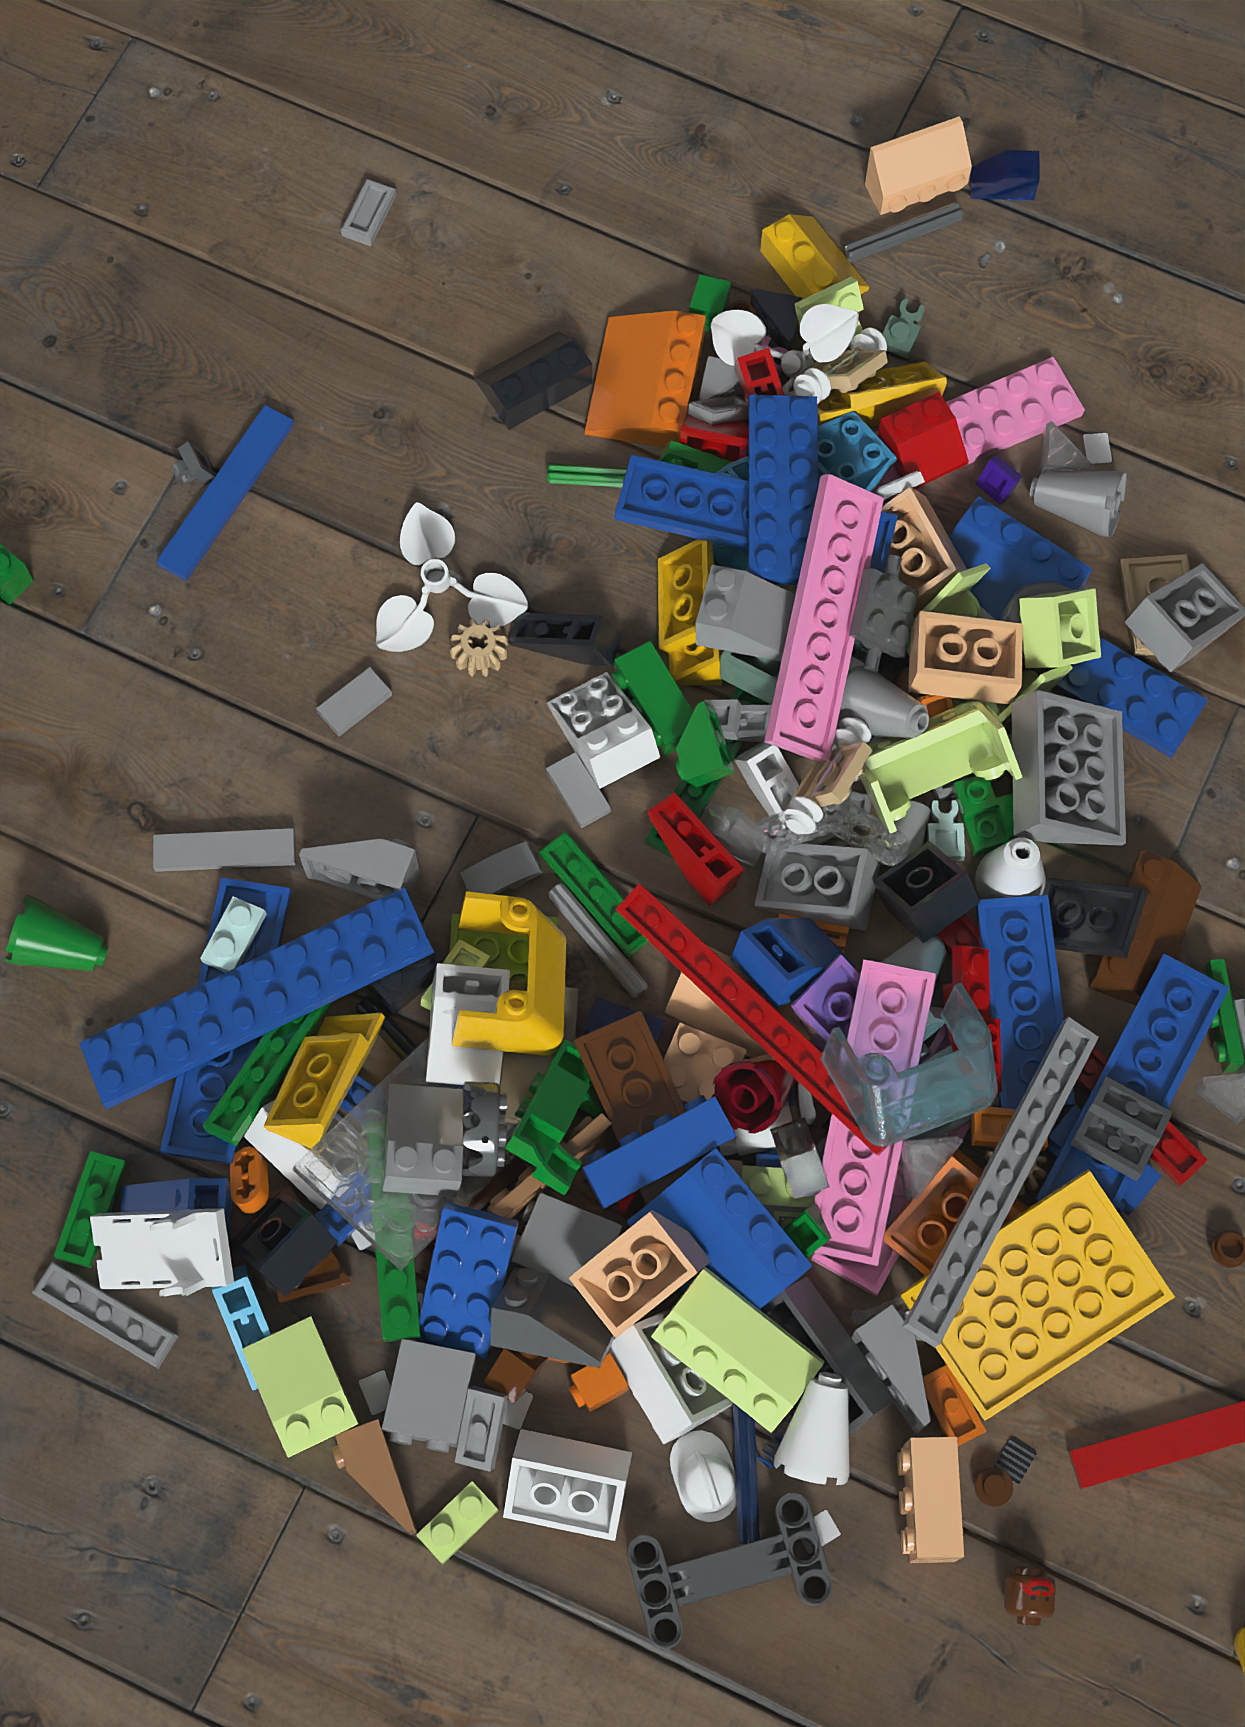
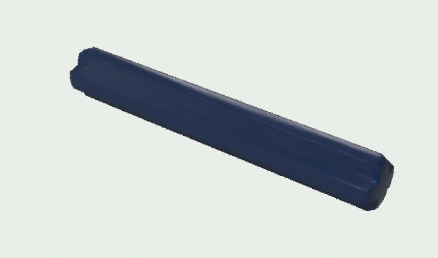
M733 1403L738 1540L742 1544H749L760 1541L755 1419Z

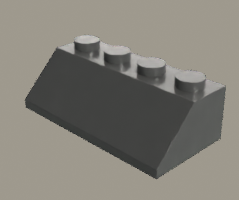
M808 1277L790 1285L760 1309L825 1361L815 1377H819L820 1372L832 1373L842 1377L841 1383L848 1386L849 1436L896 1401ZM803 1394L800 1396L796 1404L793 1406L795 1410L797 1409Z

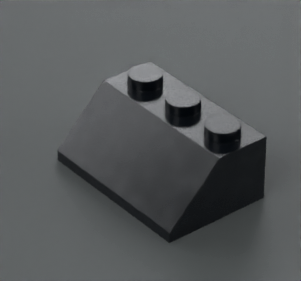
M559 331L474 377L475 382L508 430L593 384L591 361L574 338Z

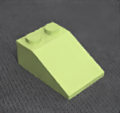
M312 1316L242 1348L270 1419L288 1458L358 1424V1418Z

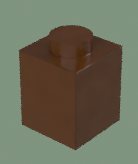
M504 1348L484 1382L495 1391L508 1394L507 1400L514 1404L528 1391L548 1357Z

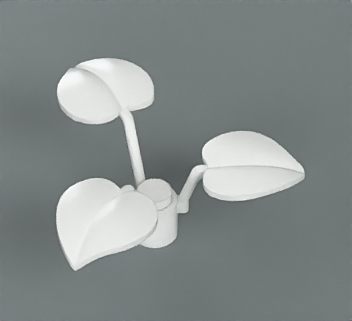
M831 304L816 305L804 314L800 323V334L807 342L803 345V351L791 350L784 353L770 349L773 357L781 359L782 371L790 377V380L782 388L785 396H796L794 391L789 392V389L794 384L795 376L815 363L814 359L818 362H830L843 354L857 328L859 313L856 310L845 309ZM729 310L713 318L711 330L714 348L717 355L725 363L735 366L738 357L754 353L755 350L767 349L759 345L766 334V327L757 315L744 310Z
M417 502L404 520L400 534V548L405 559L411 564H423L421 577L425 586L422 588L421 601L417 606L411 597L404 595L388 599L381 606L377 615L376 645L383 650L403 652L417 648L425 643L434 628L432 616L423 611L430 592L442 593L449 586L455 587L465 596L472 598L468 604L470 617L475 619L477 625H481L487 618L490 621V628L496 625L503 627L527 610L528 603L522 590L513 581L501 574L484 573L479 575L473 584L474 592L469 591L457 582L455 578H452L446 564L438 559L446 557L452 551L455 544L454 529L443 516Z

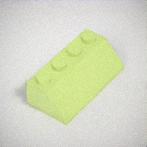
M706 1267L701 1270L664 1316L651 1336L771 1433L793 1408L807 1388L810 1378L815 1377L825 1362Z

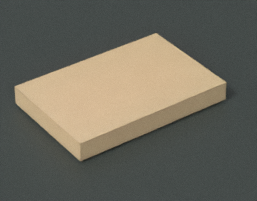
M1188 554L1120 560L1119 569L1127 618L1147 596L1190 571ZM1129 628L1133 657L1154 655Z

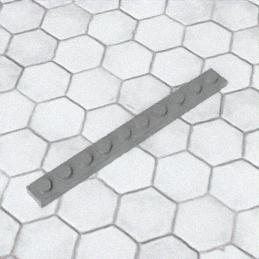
M1070 1017L1062 1021L902 1325L933 1347L941 1344L1099 1038Z

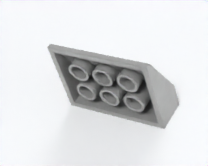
M1035 690L1011 703L1012 750L1022 778L1017 780L1013 777L1014 836L1049 843L1121 846L1126 844L1122 712L1040 690Z

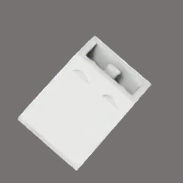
M607 672L547 702L567 740L599 789L660 758L652 728Z
M437 963L432 986L426 1082L464 1085L466 1081L496 1082L500 1086L503 1051L452 1046V1037L459 1010L496 1013L498 998L502 993L509 990L510 970Z

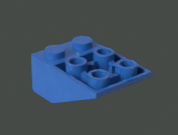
M768 918L741 931L730 959L776 1009L796 1000L838 954H842L854 969L856 968V965L811 918Z
M186 1178L122 1186L121 1212L224 1208L228 1242L230 1243L232 1198L230 1182L227 1178ZM152 1218L150 1220H159L161 1218ZM121 1219L120 1221H131V1219Z

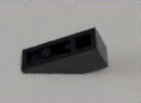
M522 613L515 620L508 643L511 646L584 665L613 666L622 635L604 616Z

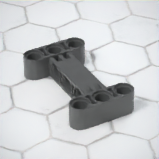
M787 1493L779 1499L774 1509V1519L779 1533L777 1536L669 1567L666 1566L662 1548L654 1537L640 1535L634 1538L628 1547V1562L651 1643L659 1649L668 1650L680 1642L683 1635V1625L678 1607L791 1575L799 1601L809 1607H818L824 1604L832 1594V1580L807 1499L797 1493ZM787 1502L797 1503L802 1509L801 1519L797 1522L787 1521L782 1515L781 1509L783 1504ZM804 1539L812 1545L813 1555L811 1559L802 1561L795 1557L792 1549L795 1541ZM643 1543L650 1544L656 1552L653 1562L645 1565L638 1563L633 1555L634 1549ZM814 1577L823 1583L824 1594L821 1598L811 1599L805 1594L804 1582L806 1579ZM657 1581L665 1587L666 1597L663 1601L651 1603L645 1598L644 1588L650 1582ZM661 1620H669L676 1627V1637L670 1642L659 1641L654 1634L655 1625Z

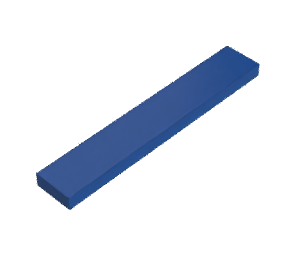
M266 405L263 407L156 562L159 567L185 581L189 579L294 427L293 419Z

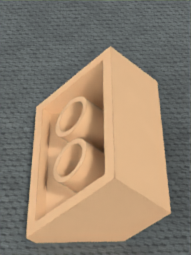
M960 116L870 148L865 186L880 215L888 212H899L908 205L919 201L927 202L936 195L948 191H958L968 184L972 165Z
M651 1210L570 1276L569 1279L613 1336L617 1338L702 1270L711 1260L687 1230Z

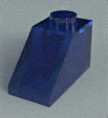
M1006 150L971 167L970 198L1034 201L1040 180L1039 151Z

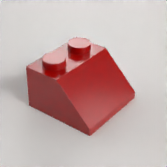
M940 392L880 419L877 437L897 457V461L893 466L900 477L915 471H920L925 482L913 487V489L957 470L969 462L956 417Z
M687 415L681 428L680 444L734 462L748 456V425L740 420L711 425Z

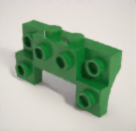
M975 776L953 783L952 789L958 803L962 822L964 823L965 838L972 857L989 853L1010 840L1018 838V836H1014L1013 793L996 798L990 780H985L984 777Z
M566 1039L557 1050L545 1074L537 1072L527 1089L533 1095L531 1098L524 1096L514 1115L520 1119L505 1147L506 1150L536 1167L532 1177L563 1195L570 1188L571 1182L582 1162L568 1153L559 1144L566 1134L578 1108L595 1118L601 1113L605 1116L575 1045Z

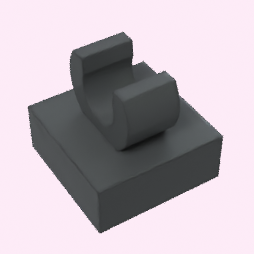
M189 441L178 447L183 460H179L171 466L177 479L181 477L185 484L195 479L205 485L212 482L216 475L204 451Z

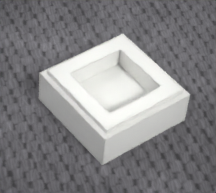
M915 471L879 487L876 492L885 500L925 481L921 472Z

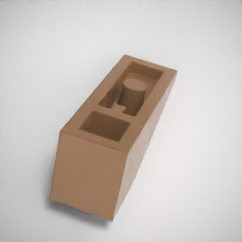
M377 1419L335 1435L338 1445L333 1446L332 1451L338 1468L345 1467L346 1471L410 1535L417 1533L418 1531L385 1433L382 1430L381 1422Z

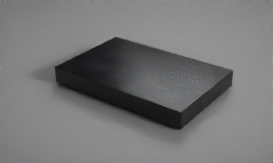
M1048 878L1042 895H1048L1055 949L1127 959L1148 895L1142 888Z

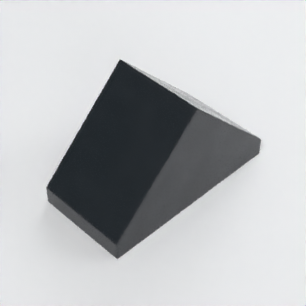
M761 289L753 290L751 292L750 304L764 323L766 332L778 347L791 351L798 326L794 303L801 301L802 297Z

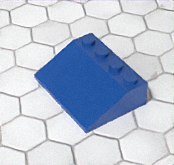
M980 496L977 497L949 536L967 569L985 563L991 568L970 591L978 600L980 607L997 621H1001L1004 608L1014 596L1015 591L1021 586L1034 582L1052 581L1062 584L1071 590H1080L1085 588L1092 571L1091 567Z
M717 1148L707 1154L626 1221L632 1227L653 1210L684 1228L710 1258L711 1262L705 1267L758 1309H761L812 1267L811 1263ZM701 1270L680 1286L683 1292H685Z

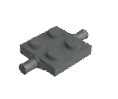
M888 555L885 574L874 568L863 569L849 636L861 641L868 649L863 669L872 672H878L881 653H886L894 658L905 657L919 591L903 584L898 578L902 558L896 555Z

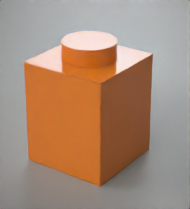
M611 1353L605 1356L600 1368L586 1366L573 1373L571 1381L574 1385L568 1388L577 1406L580 1408L585 1405L589 1413L629 1391V1385Z

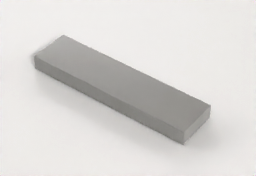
M294 828L153 835V869L155 872L295 865Z
M53 1261L32 1291V1294L157 1369H159L178 1338L173 1332Z

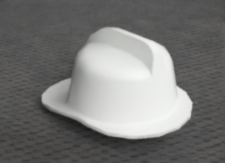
M703 1430L686 1433L673 1445L669 1458L671 1472L680 1500L686 1511L694 1518L705 1522L720 1521L730 1515L737 1506L736 1473L729 1452L723 1441L713 1433Z

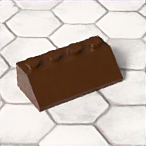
M1141 850L1137 856L1125 886L1142 888L1148 894L1127 959L1101 955L1089 987L1135 1006L1163 954L1177 959L1202 887L1176 862Z

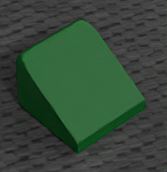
M812 1204L783 1228L784 1232L806 1258L832 1238L815 1204Z

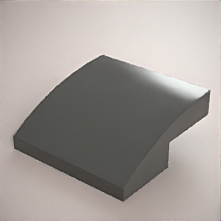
M1106 1076L1070 1145L1137 1181L1173 1112Z

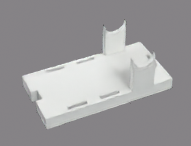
M224 1208L98 1213L90 1217L94 1246H100L102 1258L96 1260L100 1289L164 1288L159 1291V1296L164 1295L165 1297L176 1294L188 1296L204 1287H221L234 1283ZM152 1218H161L159 1220H150ZM121 1219H131V1221H119V1220H121Z

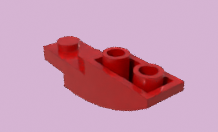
M962 945L952 947L953 983L943 985L945 1013L950 1019L946 1024L955 1060L969 1090L1002 1092L1000 1019L990 1018L989 949Z

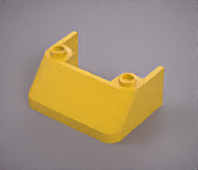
M466 891L458 929L529 936L527 991L508 990L502 993L497 1001L496 1013L459 1010L452 1037V1046L534 1055H551L560 1048L564 1036L566 937L564 933L531 901L525 898Z

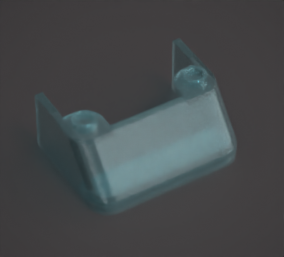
M962 983L954 985L941 1013V1017L952 1033L953 1040L959 1050L899 1073L892 1062L882 1054L868 1053L856 1057L840 1027L832 1029L820 1059L863 1135L870 1143L881 1147L889 1146L986 1109L993 1103L998 1093L991 1032Z

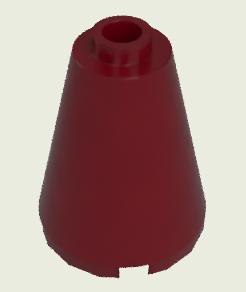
M769 1054L734 1062L724 1067L714 1078L715 1093L712 1095V1098L716 1097L733 1129L741 1128L748 1130V1133L755 1134L766 1130L777 1120L796 1079Z

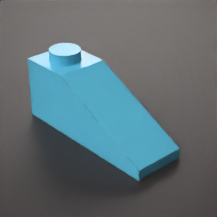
M245 1263L232 1269L234 1283L228 1286L212 1287V1292L252 1390H256L258 1387L242 1348L273 1333Z

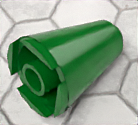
M25 896L22 904L28 906H25L23 914H17L6 948V952H9V954L4 958V962L11 965L94 971L96 965L103 967L109 946L103 945V936L36 897Z

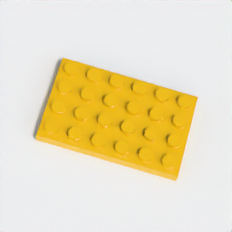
M1087 1169L1001 1226L941 1344L935 1348L979 1414L986 1421L1172 1300L1175 1296L1095 1177ZM929 1274L900 1292L901 1298L910 1310Z

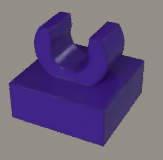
M995 456L990 459L975 484L1001 505L1007 501L1022 476L999 456Z

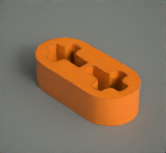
M250 1146L238 1150L234 1155L233 1162L230 1163L231 1198L244 1213L248 1214L259 1211L266 1204L269 1197L267 1160L255 1147Z

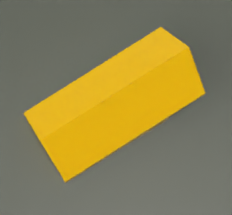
M925 361L877 370L875 376L863 380L858 384L859 387L853 391L841 393L839 389H832L828 397L817 404V425H822L854 411L869 428L877 426L881 418L932 394L940 392L942 396L947 384L946 377Z
M697 539L658 559L659 649L668 653L669 672L678 686L722 685L720 656L723 651L696 645V619L710 569L714 565L712 542Z
M382 1013L325 1017L317 1036L304 1037L263 1127L267 1131L316 1151L376 1042L385 1016Z

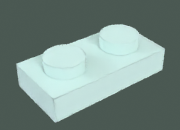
M233 896L200 958L201 961L225 973L240 966L267 915L265 910Z

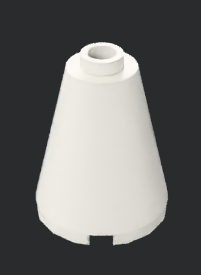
M1018 837L984 856L977 867L975 875L976 891L980 898L995 899L1039 896L1043 894L1046 885L1045 872L1039 848L1032 840Z
M820 1372L819 1377L810 1378L775 1454L774 1467L776 1469L783 1464L785 1465V1474L817 1484L826 1485L827 1477L837 1478L836 1485H843L848 1482L850 1474L848 1386L841 1383L842 1377L832 1373Z

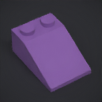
M838 954L791 1005L815 1046L840 1070L860 979L859 973L842 954Z

